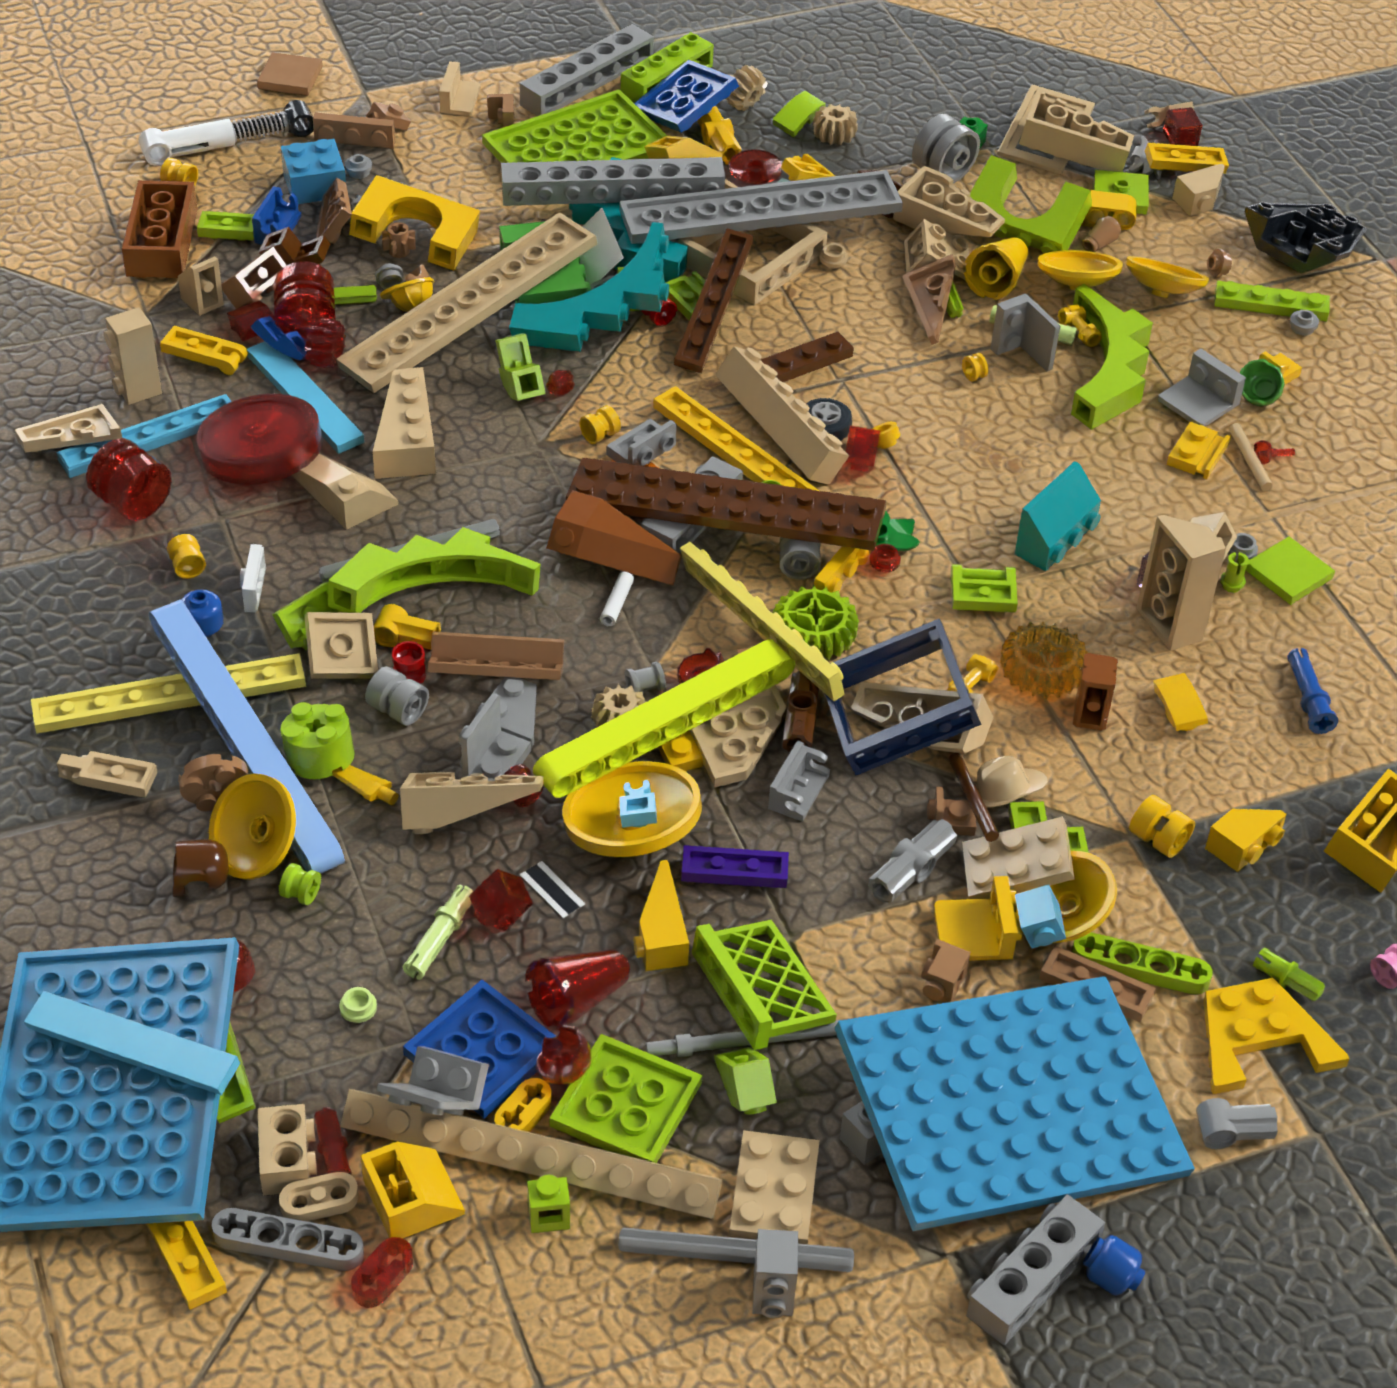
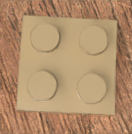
M307 612L305 627L311 679H371L378 671L372 613Z

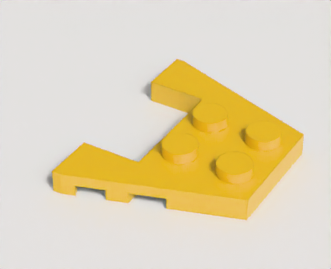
M1274 978L1205 992L1203 1001L1206 1038H1208L1209 1042L1208 1062L1212 1078L1210 1087L1213 1095L1245 1087L1247 1079L1235 1055L1301 1043L1316 1073L1347 1067L1350 1059L1348 1054Z

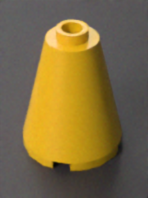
M1012 237L975 248L965 261L966 271L964 276L969 288L982 298L987 296L993 298L992 300H999L1006 297L1015 288L1027 259L1028 248L1021 239Z

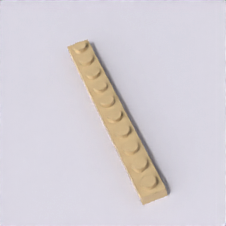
M349 1089L340 1125L342 1128L403 1143L433 1148L439 1152L540 1177L547 1174L554 1175L557 1178L567 1177V1183L710 1219L714 1218L722 1179L446 1112L443 1115H434L421 1111V1105L412 1103L411 1106L399 1105L389 1102L388 1097Z

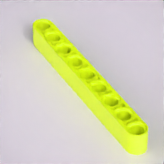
M773 639L765 640L543 755L535 763L533 775L543 776V786L555 798L564 797L784 681L795 669V660Z

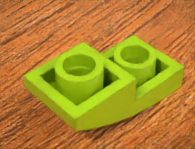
M804 90L790 100L775 115L773 125L795 137L806 123L811 124L813 122L815 112L819 111L820 107H825L826 103Z

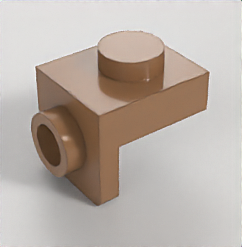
M373 102L370 111L366 115L367 118L394 120L395 128L406 131L411 123L409 118L403 113V108L393 103L385 105Z

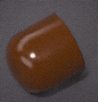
M211 839L175 841L173 897L183 896L185 894V886L189 882L205 881L208 883L209 891L220 888L225 883L229 871L228 855L221 843Z

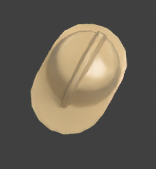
M1002 756L989 760L980 766L977 772L976 787L986 808L1004 806L1018 798L1043 789L1048 784V780L1044 773L1024 768L1017 758Z

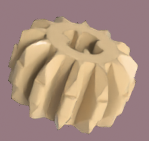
M745 65L741 70L737 69L733 75H730L736 78L739 85L726 98L733 108L745 111L749 106L753 107L757 101H760L761 95L765 94V88L768 83L763 73L757 68Z
M829 104L828 107L822 106L819 111L815 112L813 131L815 137L820 138L822 143L829 142L830 145L833 143L842 145L843 142L850 143L857 132L856 113L850 111V107H841L840 104L838 106H833L832 104Z
M619 683L615 689L605 686L603 693L596 694L594 699L592 718L595 726L599 727L647 702L643 697V692H635L632 685L626 689L621 688Z

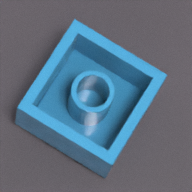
M320 139L314 142L292 143L280 146L283 175L289 194L294 193L296 195L298 204L322 201L323 195L336 178L346 182L345 169L335 139Z

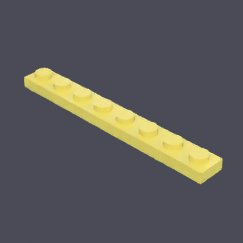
M691 542L680 547L688 573L764 640L773 639L795 660V667L829 698L836 701L845 695L841 681L844 679L843 673L835 663L832 662L830 664L825 660L816 646H809L796 629L791 630L786 626L778 613L770 612L758 596L753 597L741 581H735L731 578L725 567L721 564H715L704 549L699 550Z
M299 653L225 666L244 697L306 687ZM182 674L31 699L36 734L200 705Z

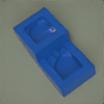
M271 316L257 319L250 326L267 344L291 358L303 360L315 354L297 331L285 334Z

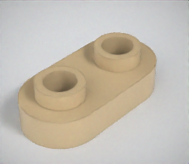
M333 1172L291 1182L282 1189L279 1195L281 1213L285 1218L307 1222L346 1213L353 1209L358 1202V1185L355 1178L345 1172ZM336 1195H344V1196H345V1197L340 1198V1199H334V1198H333V1197L336 1196ZM297 1204L306 1205L305 1207L295 1208Z

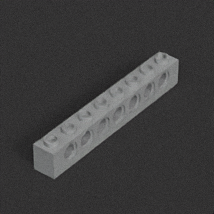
M722 157L501 163L503 206L620 203V201L725 189V172Z

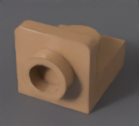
M488 94V118L498 119V124H503V127L514 124V94Z
M936 787L934 799H928L927 819L937 821L944 819L951 824L952 829L957 835L975 836L976 817L968 800L944 799L943 787Z

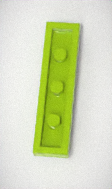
M1217 280L1214 307L1291 317L1296 311L1309 310L1318 317L1319 321L1327 322L1330 312V296L1320 293H1306L1291 289H1277L1262 285H1247L1233 281Z

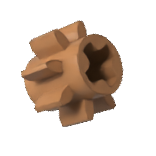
M401 222L392 223L388 226V231H382L383 251L389 250L391 256L403 258L409 255L410 249H416L415 230H409L406 224Z

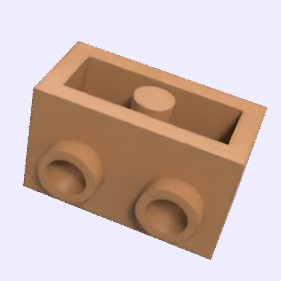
M272 247L221 284L222 291L235 309L240 308L244 304H247L250 308L263 298L260 293L264 290L269 293L282 283L279 279L288 273L290 269L274 247Z

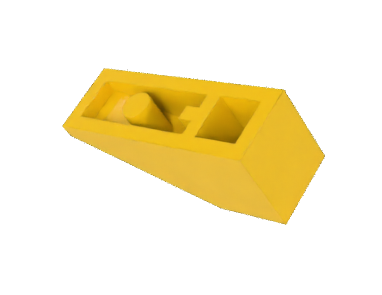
M668 860L660 861L639 921V936L633 937L636 958H643L645 971L688 965L689 940Z

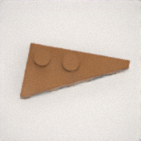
M953 254L902 275L931 345L939 342L956 268Z

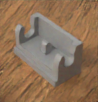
M797 741L770 786L768 809L803 822L828 779L830 769L816 764L812 760L815 759L825 763L828 758L827 755L803 745V742Z

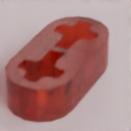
M400 1237L385 1239L357 1269L351 1279V1289L354 1301L358 1305L365 1308L379 1306L408 1275L413 1267V1250L407 1240ZM399 1253L402 1254V1261L394 1259L388 1265V1255L395 1257ZM376 1280V1290L369 1288L365 1292L363 1291L362 1284L365 1283L370 1286Z

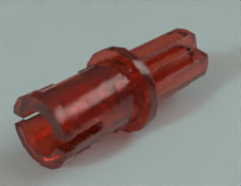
M323 1107L322 1110L315 1112L314 1120L319 1137L317 1150L320 1154H323L327 1174L345 1172L351 1175L352 1171L349 1167L345 1150L348 1142L347 1138L342 1136L337 1112L334 1109H330V1107Z

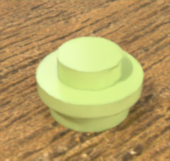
M351 988L345 992L340 1000V1013L347 1021L353 1023L365 1022L376 1013V999L366 988Z

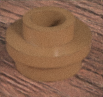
M1215 249L1208 257L1207 268L1213 277L1226 275L1231 269V255L1223 249Z

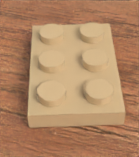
M1063 816L999 832L998 839L993 842L987 841L985 836L962 842L969 899H990L994 876H1008L1010 890H1015L1016 894L1048 884L1053 885L1074 880L1067 824Z
M743 1130L729 1237L757 1240L758 1229L798 1231V1243L808 1244L820 1140Z

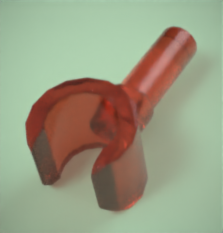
M1261 440L1254 444V451L1258 455L1261 464L1269 463L1271 457L1295 455L1294 448H1272L1271 443Z

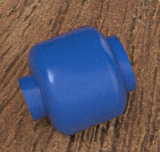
M194 590L183 596L181 600L206 637H210L220 630L224 619L222 603L214 592Z
M1109 1235L1104 1240L1098 1237L1083 1260V1264L1087 1266V1278L1115 1296L1122 1294L1127 1288L1132 1291L1136 1290L1145 1275V1270L1140 1268L1142 1264L1141 1252L1114 1235Z

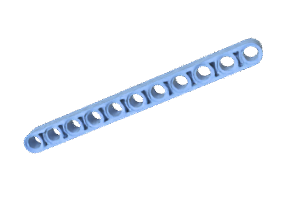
M177 600L150 611L149 619L157 637L231 754L246 763L249 774L255 773L271 776L280 781L289 791L296 812V827L291 849L305 871L315 870L321 874L345 863L344 855L337 839L183 601Z

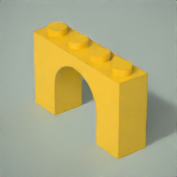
M376 175L352 211L349 235L376 244L382 231L395 220L412 218L424 221L436 229L435 234L430 240L428 262L454 271L478 231L480 210Z

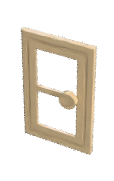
M1031 85L997 151V155L1062 175L1069 160L1055 156L1052 160L1016 149L1037 88L1045 91V97L1053 101L1059 98L1067 102L1066 107L1078 113L1083 110L1091 114L1095 103Z

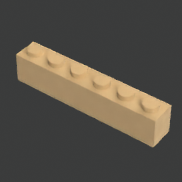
M733 346L715 373L716 377L809 480L829 485L849 457L841 448L842 442L835 436L828 434L825 430L826 425L808 412L810 409L808 405L792 395L793 389L778 380L776 377L778 375L777 372L761 361L762 356L757 351L749 347L745 350Z

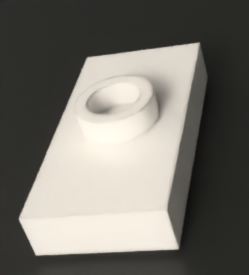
M251 544L246 568H241L240 587H242L245 612L256 613L259 607L266 570L264 547L262 545Z

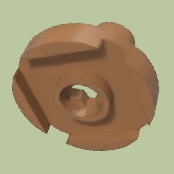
M221 754L201 756L187 763L184 766V774L182 776L179 774L180 793L185 800L196 804L198 810L211 811L219 796L228 785L236 779L249 774L248 767L242 759L231 756L232 761L221 760Z

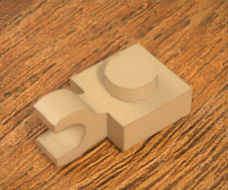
M1193 102L1174 104L1162 108L1151 107L1145 110V114L1152 113L1156 118L1155 122L1147 124V128L1158 127L1166 119H1170V123L1186 120L1185 116L1194 112Z

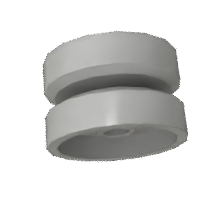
M939 114L931 118L917 135L912 150L913 162L920 168L926 166L946 174L955 183L961 180L975 163L980 148L979 135L967 126L961 125V123L948 114Z

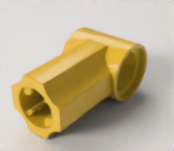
M395 604L385 605L373 625L375 642L383 647H394L398 642L413 641L422 645L423 648L431 650L432 633L441 632L440 623L408 616L405 609Z

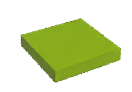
M1290 536L1250 559L1246 567V571L1290 605L1332 580L1335 574L1334 569Z

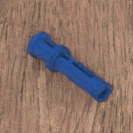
M1295 648L1288 653L1287 659L1302 694L1300 705L1302 710L1308 714L1309 729L1316 734L1332 731L1338 724V717L1329 706L1331 703L1330 696L1321 689L1307 650L1301 648V657L1298 648Z

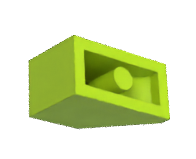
M751 1047L714 1055L715 1063L733 1107L739 1111H744V1114L750 1115L764 1112L767 1110L766 1105L777 1103L769 1058Z

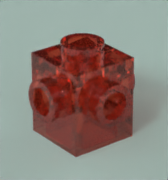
M496 869L469 895L475 909L474 915L476 919L484 926H491L503 931L512 926L533 905L522 878L500 869Z

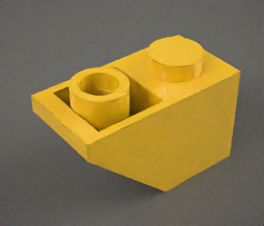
M1233 808L1211 826L1205 849L1238 872L1248 863L1254 864L1262 855L1263 850L1269 845L1274 847L1280 842L1285 833L1283 825L1287 814L1282 810Z

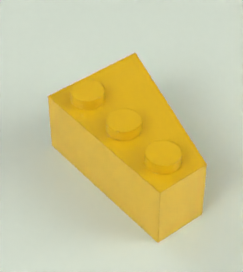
M1389 768L1337 829L1323 851L1380 893H1382L1397 871V774Z

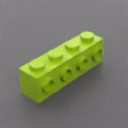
M692 32L686 34L622 72L620 79L621 91L635 103L687 60L711 68L713 66L714 44Z

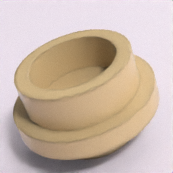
M827 244L820 252V262L828 268H839L847 262L848 255L845 252V248L840 244Z

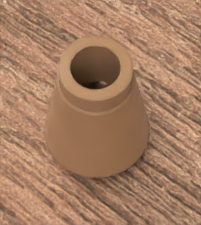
M1111 216L1099 218L1082 241L1084 250L1095 252L1117 240L1121 232L1120 224Z

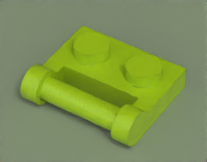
M952 564L950 577L952 609L1016 613L1018 600L1015 567H1005V570L962 568V565Z

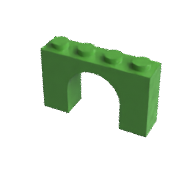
M545 221L499 226L500 251ZM580 256L514 300L515 303L541 304L556 302L590 291V283L586 281L584 264H580Z

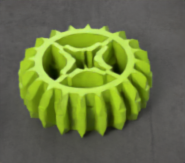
M814 585L808 590L801 586L798 592L789 590L787 596H781L778 604H775L773 613H778L786 626L791 630L796 629L803 637V640L809 646H816L822 656L828 661L832 654L841 657L842 652L849 650L852 642H855L857 637L859 619L856 614L855 605L849 603L848 597H841L839 590L831 593L828 591L827 586L823 590L816 589Z

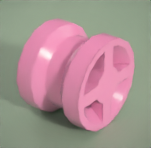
M1397 944L1388 947L1384 954H1379L1370 963V969L1374 978L1388 989L1397 987Z

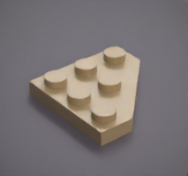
M776 685L690 730L701 752L703 764L714 787L747 780L786 718L787 707Z

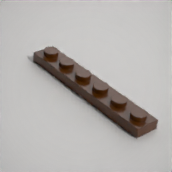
M729 228L726 229L674 358V366L702 374L752 247L753 235Z

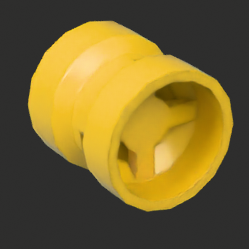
M170 157L164 161L161 167L160 180L194 182V185H196L199 174L198 168L189 163L182 164L180 160Z
M605 405L597 409L596 414L589 413L581 417L579 427L584 438L590 444H596L602 441L605 435L612 436L620 432L621 422L616 411L611 406Z
M181 534L168 542L167 553L172 560L174 571L179 577L183 579L194 578L205 570L206 561L200 552V546L194 536Z

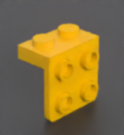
M994 876L990 899L936 901L934 904V916L938 939L971 952L969 961L1013 959L1017 940H1022L1023 931L1019 919L1015 918V912L1017 911L1016 891L1010 890L1008 876Z

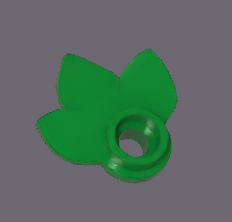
M885 511L875 549L887 547L895 551H908L916 548L920 541L912 536L915 520L890 519L889 514Z

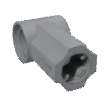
M1213 1098L1203 1101L1196 1108L1204 1144L1211 1149L1229 1147L1237 1140L1275 1139L1278 1132L1276 1110L1270 1104L1230 1106V1103L1225 1099Z

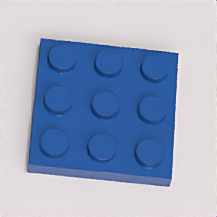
M687 60L634 104L652 121L682 133L691 128L692 124L703 115L708 114L720 101L728 98L739 85L733 76Z
M480 980L403 1046V1055L414 1063L417 1046H425L489 1064L479 1110H473L485 1119L523 1081L530 1079L563 1049V1041L484 980Z

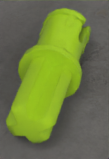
M1265 947L1258 954L1263 956L1262 958L1269 961L1270 964L1258 957L1255 958L1253 967L1278 980L1283 988L1288 986L1311 1001L1318 1000L1323 994L1325 984L1298 968L1297 962L1293 961L1290 963Z

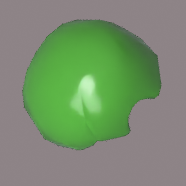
M1266 359L1249 361L1240 370V374L1246 377L1242 396L1248 402L1256 406H1268L1274 404L1282 396L1285 386L1283 375L1278 367L1269 363Z

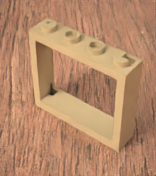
M811 223L769 227L796 244L754 274L743 269L733 294L756 305L820 259V252L827 243V232ZM724 234L680 238L678 243L688 246L687 268L707 278L716 253L708 250L707 247L723 237Z

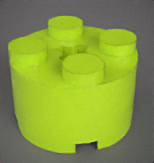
M306 702L298 703L291 708L292 713L284 719L280 731L287 764L294 769L295 774L306 779H323L333 776L332 771L341 766L342 771L352 763L355 752L349 718L345 713V708L340 704L310 705Z

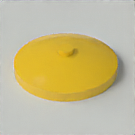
M638 761L629 762L568 794L563 804L562 816L567 835L580 848L602 856L632 857L661 850L682 839L698 822L702 812V802L698 784L686 771L666 763ZM648 780L651 793L654 792L657 823L648 824L644 827L631 826L622 828L619 797L625 796L624 784L630 783L632 789H639L643 786V781Z

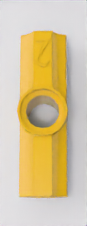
M715 105L708 114L703 115L697 120L701 127L703 142L706 146H712L714 150L721 152L722 160L726 165L734 164L741 157L742 149L734 137L731 120L729 118L724 119Z

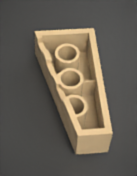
M423 367L393 370L373 448L375 479L436 474L435 448Z

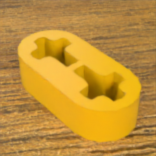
M530 1078L523 1081L497 1110L494 1123L505 1126V1121L512 1123L518 1117V1126L511 1124L509 1127L531 1132L551 1107L550 1085L540 1078ZM537 1094H540L541 1100L539 1098H536L535 1096ZM528 1095L531 1096V1097H535V1098L532 1099V1101L528 1104Z

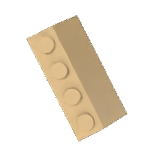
M1161 515L1157 516L1137 610L1167 648L1172 651L1203 640L1226 547L1222 540L1217 538L1207 526Z

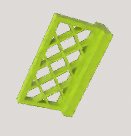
M772 919L714 931L710 924L696 926L692 955L754 1050L768 1047L769 1038L835 1023L836 1012ZM767 933L772 942L768 944L754 939L753 936ZM730 941L741 945V947L736 951L725 947L723 943ZM747 948H750L762 952L765 955L763 959H760L745 954L744 952ZM773 956L785 960L788 965L783 967L768 961ZM741 963L757 970L753 975L741 971L737 965ZM764 971L779 976L781 979L779 983L760 976ZM787 980L802 984L804 990L802 992L787 987L784 984ZM757 987L773 994L768 999L757 995L753 989ZM778 996L797 1001L795 1008L777 1002ZM803 1004L819 1009L821 1013L811 1014L800 1009ZM772 1011L787 1016L789 1020L774 1023L769 1013Z

